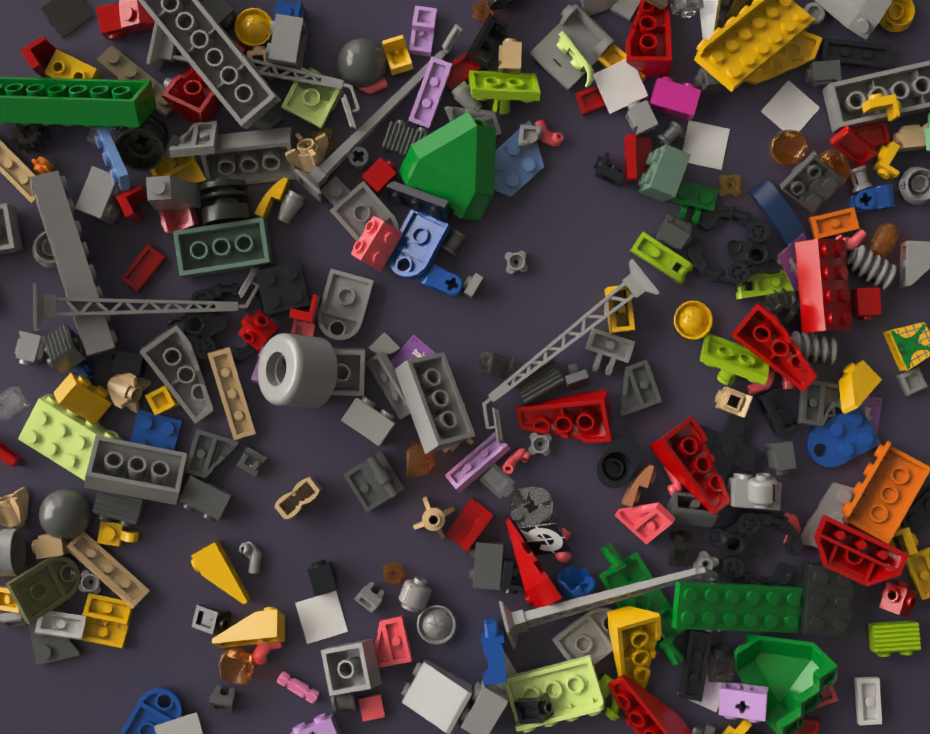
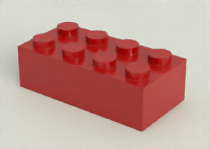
M812 239L795 242L802 333L852 330L853 318L850 310L851 295L848 287L849 272L846 263L847 249L845 240Z

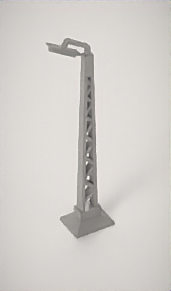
M155 22L146 64L155 71H159L163 61L189 63L183 55L176 56L177 47ZM247 57L261 76L343 90V88L350 89L356 109L351 110L346 94H343L344 97L341 98L349 126L357 129L353 113L359 112L360 106L352 85L345 84V81ZM255 64L261 65V66H265V67H263L262 69L258 70L257 67L255 66ZM272 68L275 73H270L267 71ZM278 70H282V71H285V72L282 73V74H280V73L278 72Z
M457 23L443 43V50L439 51L434 56L435 58L443 60L455 45L463 30ZM429 62L319 167L316 166L309 174L299 169L294 170L296 180L320 204L322 202L320 187L327 181V177L348 157L350 150L358 147L423 81Z
M633 259L628 263L630 274L622 280V284L488 395L489 398L482 404L486 429L495 428L498 444L503 440L499 410L492 408L495 426H489L486 404L491 400L495 402L635 297L636 299L644 292L653 296L660 293ZM624 286L632 294L626 299L613 296ZM608 299L621 302L608 312ZM604 303V316L590 315ZM586 318L598 319L585 329ZM582 322L581 333L570 332ZM566 335L576 336L565 344ZM562 338L561 348L552 347ZM547 350H556L547 358ZM544 353L543 361H535ZM531 364H538L536 367L530 370ZM525 368H527L526 374L521 373ZM516 376H521V378L515 382Z
M259 267L251 269L238 292L240 299H242L250 284L255 286L245 305H238V302L64 298L56 297V295H43L38 285L33 283V327L37 331L44 319H56V317L236 312L238 309H246L257 292L259 285L252 280ZM56 302H65L73 312H56ZM71 302H87V304L79 312ZM93 303L103 310L86 312ZM101 303L118 304L109 311ZM123 303L130 309L128 311H116ZM130 303L143 305L136 310ZM148 304H150V305H151L153 308H155L156 310H143V309H144ZM156 304L167 305L163 309H160ZM171 305H174L177 309H168V308H169ZM180 305L188 306L185 309H183ZM192 305H194V306L197 307L198 309H190V308H191Z
M706 567L692 568L524 612L523 609L511 612L502 601H499L507 636L512 648L515 649L518 634L529 631L528 628L676 584V581H688L698 578L702 582L719 583V577L717 572Z

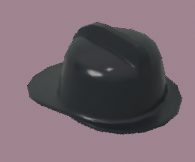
M619 437L613 440L597 463L596 474L599 481L609 488L624 486L630 480L642 460L640 445L629 437Z

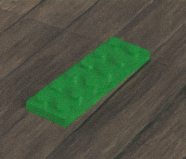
M676 581L672 627L675 629L799 633L803 588L799 586Z

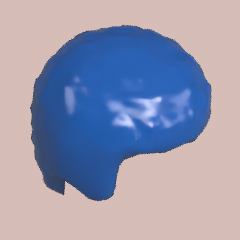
M571 565L564 568L558 575L560 591L567 600L595 594L597 584L587 568L579 570Z

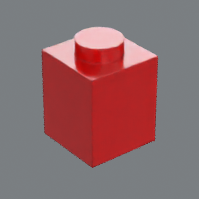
M118 3L96 7L100 32L106 39L117 41L122 39V36L128 35V30L121 28Z
M380 157L362 175V179L380 195L386 189L389 181H394L398 177L395 172L397 168L390 160L384 161Z
M880 287L851 290L852 317H860V321L874 320V316L882 314Z

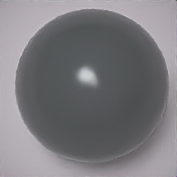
M358 38L351 40L344 45L338 55V72L346 84H350L356 89L372 86L379 82L386 74L387 58L381 46L370 39Z
M60 489L52 492L44 499L39 509V521L44 531L51 537L62 540L73 539L81 535L88 528L92 518V509L87 498L80 492L72 489Z

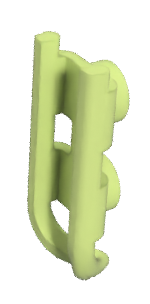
M561 31L558 34L561 38L556 45L564 55L569 53L572 56L573 60L570 62L578 72L586 69L587 82L585 87L587 88L594 81V70L566 33Z

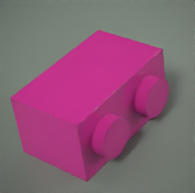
M670 77L657 78L649 105L651 110L691 120L695 114L701 90L696 89V86L690 83H683V85L675 83V80Z

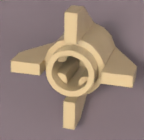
M299 133L295 134L298 142L297 149L294 148L285 153L287 161L305 172H311L316 166L319 167L324 162L329 143L325 133L316 137V142L310 138L303 139Z
M130 373L118 374L108 381V394L115 406L121 409L127 406L131 411L137 413L138 409H140L138 401L142 396L143 390L151 385V381L146 378H137V376Z
M25 487L15 491L14 494L0 497V524L6 528H19L25 524V520L28 518L29 494Z
M427 496L422 498L426 510L422 516V521L413 525L414 530L425 527L427 530L437 531L441 539L446 538L442 527L445 523V516L455 511L454 506L442 510L436 506L431 507ZM432 515H435L438 518L437 523L435 524L434 522L429 521V518Z

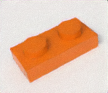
M854 207L809 218L813 239H821L860 229Z

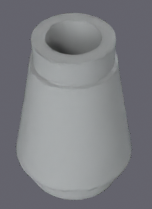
M465 80L451 92L454 95L453 99L464 108L480 109L483 107L480 100L472 98L470 85Z
M288 189L287 193H284L277 219L289 224L303 206L305 197L294 190Z

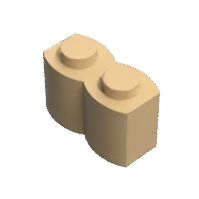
M313 476L305 478L296 484L292 492L279 498L274 507L284 519H289L298 514L305 504L316 499L323 488Z

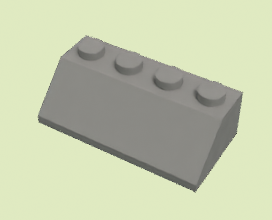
M291 127L218 134L215 154L201 156L207 182L231 178L245 180L248 185L277 182L284 177L289 180H296L294 170L297 168L289 163L285 156L286 152L294 149Z
M444 352L406 360L395 369L425 454L446 449L476 436Z
M96 435L85 476L84 488L176 505L187 453Z

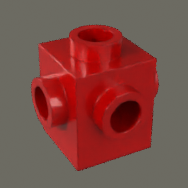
M258 309L253 315L248 314L241 321L240 324L243 327L238 334L259 351L273 337L279 326Z
M899 580L896 581V584L887 582L881 591L882 599L879 608L901 616L910 617L911 610L917 603V591L909 589L910 584Z

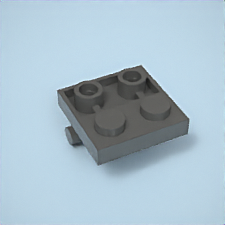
M815 150L804 161L801 160L791 170L792 173L780 184L784 192L812 213L846 182L843 176L820 159L821 156Z
M382 450L343 474L366 513L405 489Z

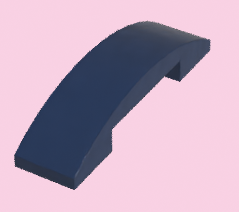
M768 179L748 191L758 208L764 211L784 241L785 249L803 232L806 239L810 240L789 204Z

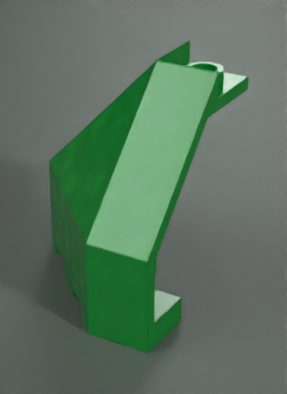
M467 112L412 144L398 172L406 186L414 189L418 188L423 192L448 200L450 208L455 210L454 215L457 217L480 220L494 195L496 128L487 127L479 119L473 120L470 113Z
M746 634V644L739 645L734 651V655L729 658L742 684L769 687L765 722L776 734H793L801 729L806 722L803 717L809 710L814 711L824 698L821 693L827 685L833 686L838 675V666L813 642Z

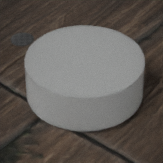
M811 2L805 6L804 10L815 18L811 26L819 25L825 18V9L817 2Z

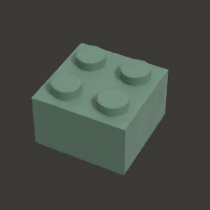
M667 144L650 152L646 160V165H648L646 173H642L638 182V186H640L638 193L661 202L675 198L691 154Z

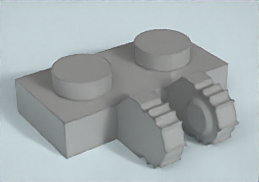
M592 328L585 350L597 353L592 371L597 372L602 356L610 358L605 369V375L607 376L611 375L616 360L629 363L635 341Z

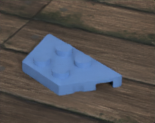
M529 120L524 125H532ZM520 129L495 151L494 191L509 198H512L544 168L537 142L527 148H518Z

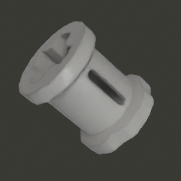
M866 165L846 172L847 176L851 178L854 187L853 193L873 187L872 183H869L865 171L867 169Z

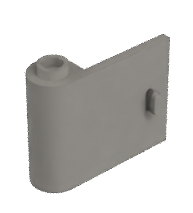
M569 4L562 11L561 15L563 17L560 23L529 53L567 91L586 73V69L578 72L570 62L573 60L572 56L569 53L564 55L556 45L561 38L558 34L561 31L566 33L591 66L615 42L577 4L573 6Z

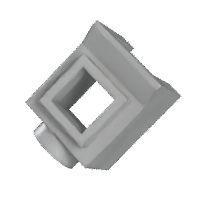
M637 100L627 106L629 110L626 119L631 129L635 130L636 137L656 128L655 126L658 125V122L647 100L641 103L640 100Z
M19 331L21 339L18 338L14 353L16 358L20 359L19 363L33 366V363H42L43 347L46 346L44 336Z

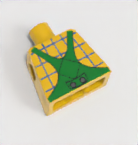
M925 322L882 332L899 371L910 370L930 356V329H928Z

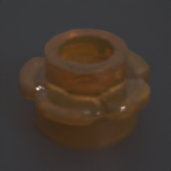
M485 0L475 3L472 7L473 18L478 22H485L489 13H494V11L489 9L488 2Z
M397 562L386 564L382 569V577L387 583L398 584L401 578L404 577V569Z

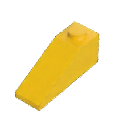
M219 540L191 555L193 559L191 564L196 572H200L203 577L242 604L251 600Z
M275 607L264 608V611L254 612L214 637L212 644L220 648L285 642V614Z

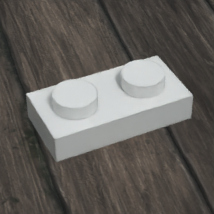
M50 611L37 620L35 634L82 640L87 616Z
M854 678L857 724H882L880 678Z

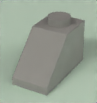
M906 241L900 244L899 288H905L914 284L930 269V242Z

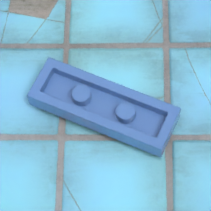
M97 126L98 135H95V141L98 149L103 148L104 150L102 156L105 165L111 166L110 175L113 183H118L121 191L130 189L127 170L106 126Z

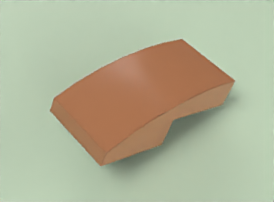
M647 464L635 475L623 496L622 504L633 507L634 503H638L641 494L638 487L648 488L649 484H653L656 472L653 471L654 466Z

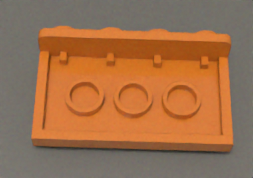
M887 441L885 445L880 444L874 453V456L877 457L875 463L869 462L863 472L866 476L864 482L858 481L852 491L855 494L853 501L847 500L841 510L844 513L843 522L886 544L890 543L930 472L928 465L891 446L892 442Z

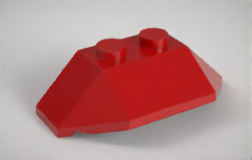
M826 515L822 516L814 535L823 567L866 587L901 576L909 554Z

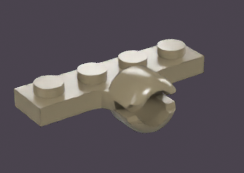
M111 45L96 59L97 64L116 80H151L157 104L154 110L165 119L175 111L162 98V93L166 88Z

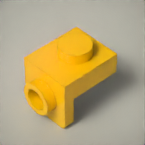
M403 35L382 41L392 75L413 69Z
M882 93L869 96V99L862 104L863 113L886 109L889 122L900 117L901 103L897 100L896 94L883 96Z
M892 141L886 146L883 145L879 149L878 154H876L878 159L872 169L876 170L877 175L881 178L892 180L900 173V171L889 165L900 148V145Z
M900 524L893 537L897 536L901 550L909 554V556L918 553L916 548L918 540L915 534L911 533L908 526Z

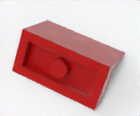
M42 36L20 51L33 71L42 78H50L44 73L47 68L45 61L51 58L58 48L46 37Z
M626 134L624 138L625 183L639 182L642 173H646L648 167L646 160L649 153L652 152L651 137H636V134Z
M139 185L116 196L126 218L136 224L145 220L138 206V203L147 200V189Z
M313 294L309 312L291 308L289 318L317 325L318 311L322 298Z
M471 497L445 535L457 542L467 552L494 514Z

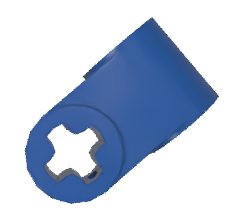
M892 184L864 189L853 194L849 199V207H854L856 213L896 207Z
M433 263L419 281L423 286L451 297H456L463 291V283L457 275ZM455 280L458 287L457 289L452 288L450 291L448 283H453Z

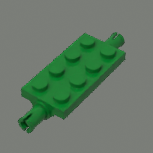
M613 541L607 543L611 553L605 545L600 548L611 565L609 569L598 575L607 590L653 579L637 552L622 558ZM660 589L615 602L618 608L631 606L659 613L661 616L662 635L660 641H657L655 649H663L672 666L679 664L674 655H676L680 662L685 659L674 642L675 637L685 629H675L672 627L673 609Z

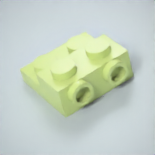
M301 67L300 69L303 71L321 75L320 72L310 67L308 70L303 67ZM294 82L281 108L322 129L331 111H334L343 90Z

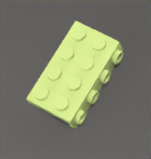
M47 394L38 399L18 440L84 481L95 436L118 440L123 439L116 432L102 427L98 421L94 424L59 405L53 394Z
M591 655L506 676L507 683H504L516 721V731L530 732L542 725L551 727L556 725L558 721L566 720L570 722L586 714L595 716L600 714L605 707V700ZM543 693H548L553 705V715L543 723L520 724L514 701L518 698H537Z

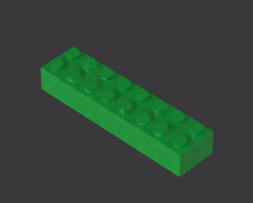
M0 77L1 124L21 123L22 125H30L33 123L44 126L63 124L67 127L84 125L85 127L106 126L107 128L124 126L134 129L140 127L157 106L151 80Z

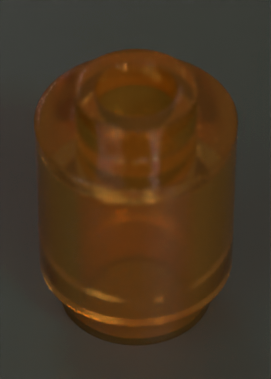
M891 223L880 224L869 243V250H872L874 255L879 254L882 258H885L887 254L891 253L900 236V233L897 231L898 228Z

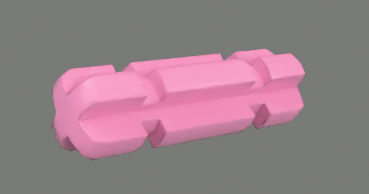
M285 671L281 672L277 679L278 684L283 687L286 685L288 690L302 698L303 696L306 697L305 700L312 704L315 703L319 696L318 691L313 688L309 689L308 685L295 677L291 678V675Z

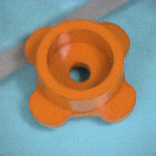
M43 157L31 160L34 164L33 170L38 175L52 172L55 168L51 162Z

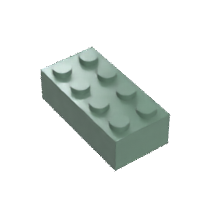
M263 217L173 231L179 276L185 279L274 265L268 224Z

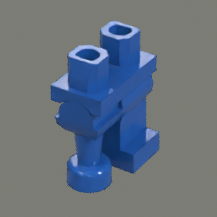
M497 618L484 619L485 631H480L484 656L488 659V669L486 672H483L484 685L507 683L503 629H498Z

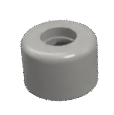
M289 333L275 335L264 346L258 364V382L263 396L271 404L277 406L311 409L321 407L332 395L337 380L338 367L334 349L327 340L320 337Z

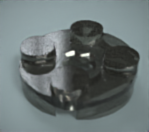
M537 486L521 487L511 499L509 513L513 522L519 528L545 525L546 523L549 524L554 517L555 504L550 493L545 489ZM535 504V507H538L537 510H533L532 513H529V510L527 508L530 505Z

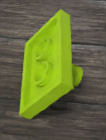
M469 70L468 79L472 98L481 101L494 99L492 110L495 113L498 111L499 114L510 113L511 100H521L525 103L540 101L541 92L536 73Z
M710 333L705 335L699 361L709 367L721 369L717 375L719 382L725 385H733L738 375L752 383L766 384L769 375L768 364L743 345Z

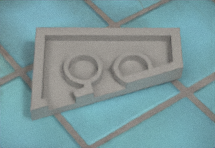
M834 482L831 484L818 504V508L812 517L808 519L805 524L806 526L800 534L803 544L817 548L814 535L823 515L848 525L842 521L844 513L841 510L847 500L853 501L855 494L852 493L853 487Z

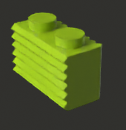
M913 620L868 623L870 651L877 653L879 657H889L891 652H899L900 655H913L914 651L921 650L919 623Z

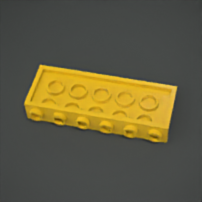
M754 0L750 6H744L737 17L732 16L722 29L718 27L708 40L705 38L699 43L696 48L698 52L694 61L732 92L813 24L815 18L793 0Z

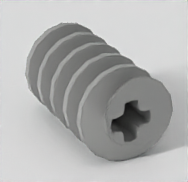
M864 245L855 248L846 259L847 266L852 264L851 272L853 273L855 270L860 269L859 277L866 273L868 274L867 282L874 278L873 286L876 287L882 283L881 291L886 289L895 276L897 266L895 264L889 266L887 259L881 261L879 254L873 257L874 252L872 250L866 251Z
M794 331L791 334V338L807 360L811 355L813 362H816L818 357H821L822 364H825L827 358H830V365L834 364L837 356L835 337L829 336L827 338L825 335L818 337L816 334L809 336L808 333L800 335L798 331Z

